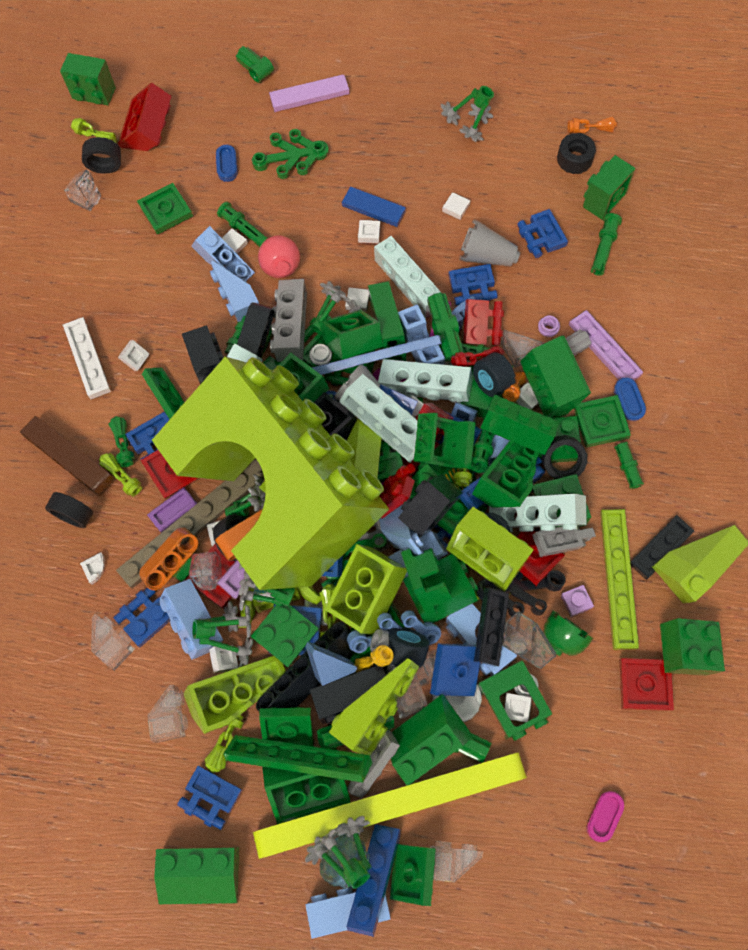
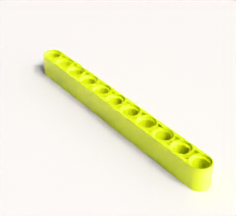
M514 753L255 831L253 836L258 858H265L314 843L316 837L322 838L330 830L338 827L339 824L347 823L348 818H353L355 821L358 817L364 816L365 820L370 822V824L364 826L367 827L525 779L527 776L519 753Z

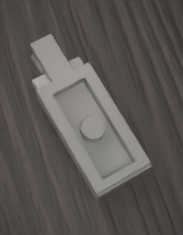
M577 526V530H563L562 527L555 528V531H538L532 535L540 557L580 549L586 546L585 542L596 537L593 528L580 530L579 526Z
M386 731L372 753L371 759L373 763L364 782L351 781L347 789L350 794L362 799L370 790L376 778L381 775L386 764L395 755L400 745L391 731Z

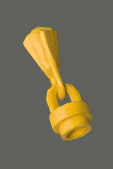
M380 645L371 652V657L356 658V672L370 669L374 663L380 667L389 665L393 660L392 649L386 645Z

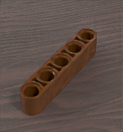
M34 416L20 431L27 440L98 496L115 480L105 469L37 416Z

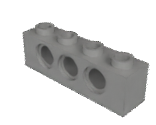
M304 279L279 280L278 289H275L277 306H273L275 322L272 323L274 340L270 341L271 353H275L277 362H282L290 352L303 361L307 306Z

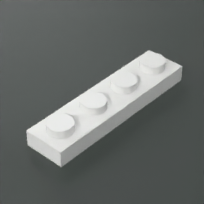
M82 317L63 324L90 400L111 392L85 319Z

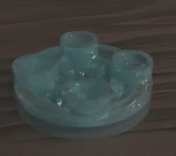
M347 833L335 838V841L338 843L336 846L347 861L351 858L361 861L354 838L351 836L347 837ZM360 838L366 858L369 861L370 854L366 851L365 844ZM326 849L328 855L343 869L342 863L334 852ZM324 859L321 860V877L332 886H340L343 889H347L348 885L345 880Z

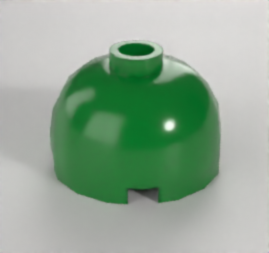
M554 610L544 624V637L550 643L548 649L558 656H561L562 653L569 656L578 655L594 639L592 636L587 635L588 633L566 617L565 619L562 618Z

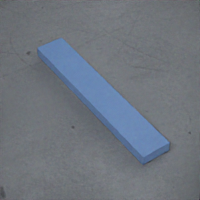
M436 335L313 367V369L319 374L324 375L359 366L360 364L363 365L440 345L442 341L441 337Z

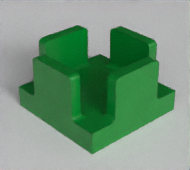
M410 548L402 551L401 554L413 591L426 615L430 616L437 613L435 606L451 600V592L444 575L429 581L425 580V577L439 572V562L433 549H427L418 556L413 555Z

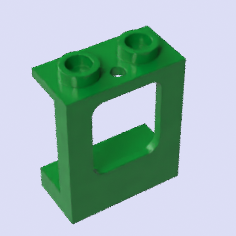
M438 413L418 414L414 462L450 469H471L475 422L453 421L438 417ZM436 428L443 429L444 431L441 456L434 455Z
M523 660L478 684L481 694L486 697L500 723L506 740L512 737L516 741L527 735L525 730L533 725L535 729H538L549 723L547 718L552 715V712ZM523 685L535 703L539 715L517 727L512 724L499 698L505 692Z

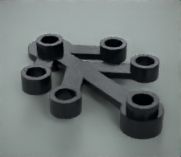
M552 570L536 586L530 580L521 581L524 575L519 571L505 592L531 606L533 614L537 616L543 615L547 609L546 602L535 598L525 591L545 588L553 592L559 591L566 582L564 574L558 570ZM484 579L478 582L476 595L483 601L484 588L503 590L488 579ZM508 599L507 609L509 615L515 619L520 618L525 611L523 604ZM535 605L541 606L542 610L538 609ZM513 608L519 609L520 612H515Z

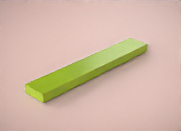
M625 509L601 510L600 516L613 650L638 649L639 643Z

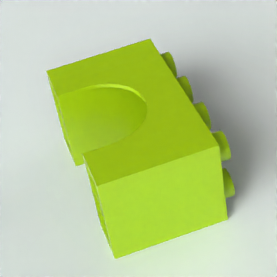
M225 356L156 434L152 441L177 476L234 481L254 459H257L265 479L266 495L264 507L254 527L231 552L259 590L312 586L389 510L379 497L384 491L383 485L369 471L362 469L359 472L349 460L355 454L351 445L338 434L334 433L331 436L321 425L326 420V415L311 400L304 399L302 401L294 391L299 382L291 372L280 365L274 370H270L265 364L254 357H251L247 362Z

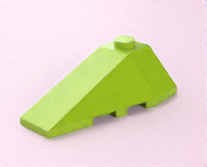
M358 418L347 439V442L355 452L349 460L359 472L365 469L377 478L381 437Z
M733 525L667 552L652 568L682 603L696 602L748 546V540Z
M271 656L188 685L184 692V697L191 716L204 734L227 726L256 703L286 670L280 660L275 656Z
M406 659L344 709L341 714L337 715L332 722V728L329 733L352 751L359 754L372 755L388 729L384 726L387 718L395 715L398 709L396 707L398 697H402L407 692L419 666L410 659Z

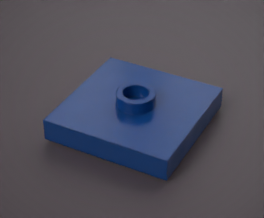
M438 643L430 689L431 694L435 696L442 694L444 696H475L480 663L474 662L476 645Z

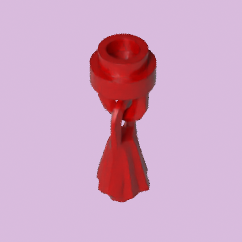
M494 346L475 355L470 352L455 353V356L451 357L452 366L469 367L493 352L504 355V350L499 346Z

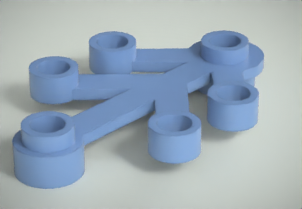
M411 610L405 611L401 615L404 626L407 628L413 627L417 632L424 635L429 640L430 645L440 639L441 630L437 625L432 622L422 623ZM383 613L377 618L380 629H402L389 613ZM355 630L348 635L347 642L352 651L362 653L367 647H370L372 636L367 637L366 634Z

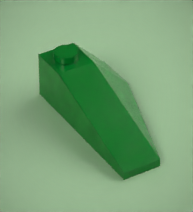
M509 441L482 475L472 495L492 508L520 507L532 491L533 476L536 472L535 466L539 453Z

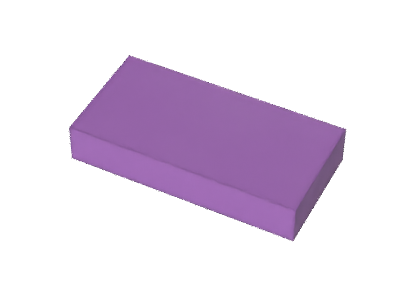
M182 488L147 514V516L162 533L197 503L187 490Z

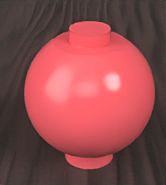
M281 235L269 237L259 248V265L267 275L273 278H286L292 275L299 266V249L288 237Z

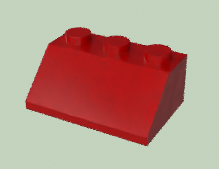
M151 82L131 99L118 141L120 148L148 151L154 146L157 147L162 139L160 136L161 131L166 125L165 117L171 108L169 104L171 95Z

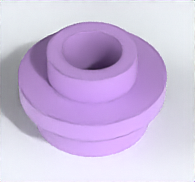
M545 316L538 323V330L543 336L552 337L559 332L560 324L554 316Z

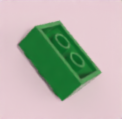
M559 336L532 349L520 361L544 416L550 418L566 416L591 394L565 336Z
M493 395L480 428L545 455L555 438L559 421L505 398Z
M443 694L392 732L400 745L395 755L391 758L392 765L408 786L465 745L473 737Z
M262 767L264 788L277 825L351 803L346 781L343 779Z
M239 848L156 849L154 879L159 905L238 903Z

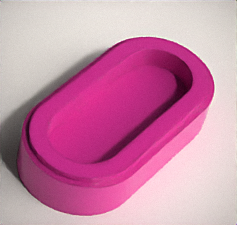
M608 791L599 796L586 825L587 833L592 840L606 842L613 836L624 811V801L618 793Z

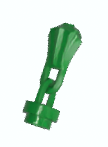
M115 416L110 419L108 425L114 434L116 445L120 449V453L116 455V460L121 467H130L134 464L135 456L132 451H128V440L125 435L127 421L122 417ZM119 438H123L124 442L120 444Z

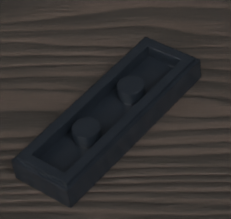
M676 515L630 562L631 567L647 580L655 572L652 566L667 552L679 548L694 530Z
M484 588L474 662L494 667L499 666L509 593L493 588Z

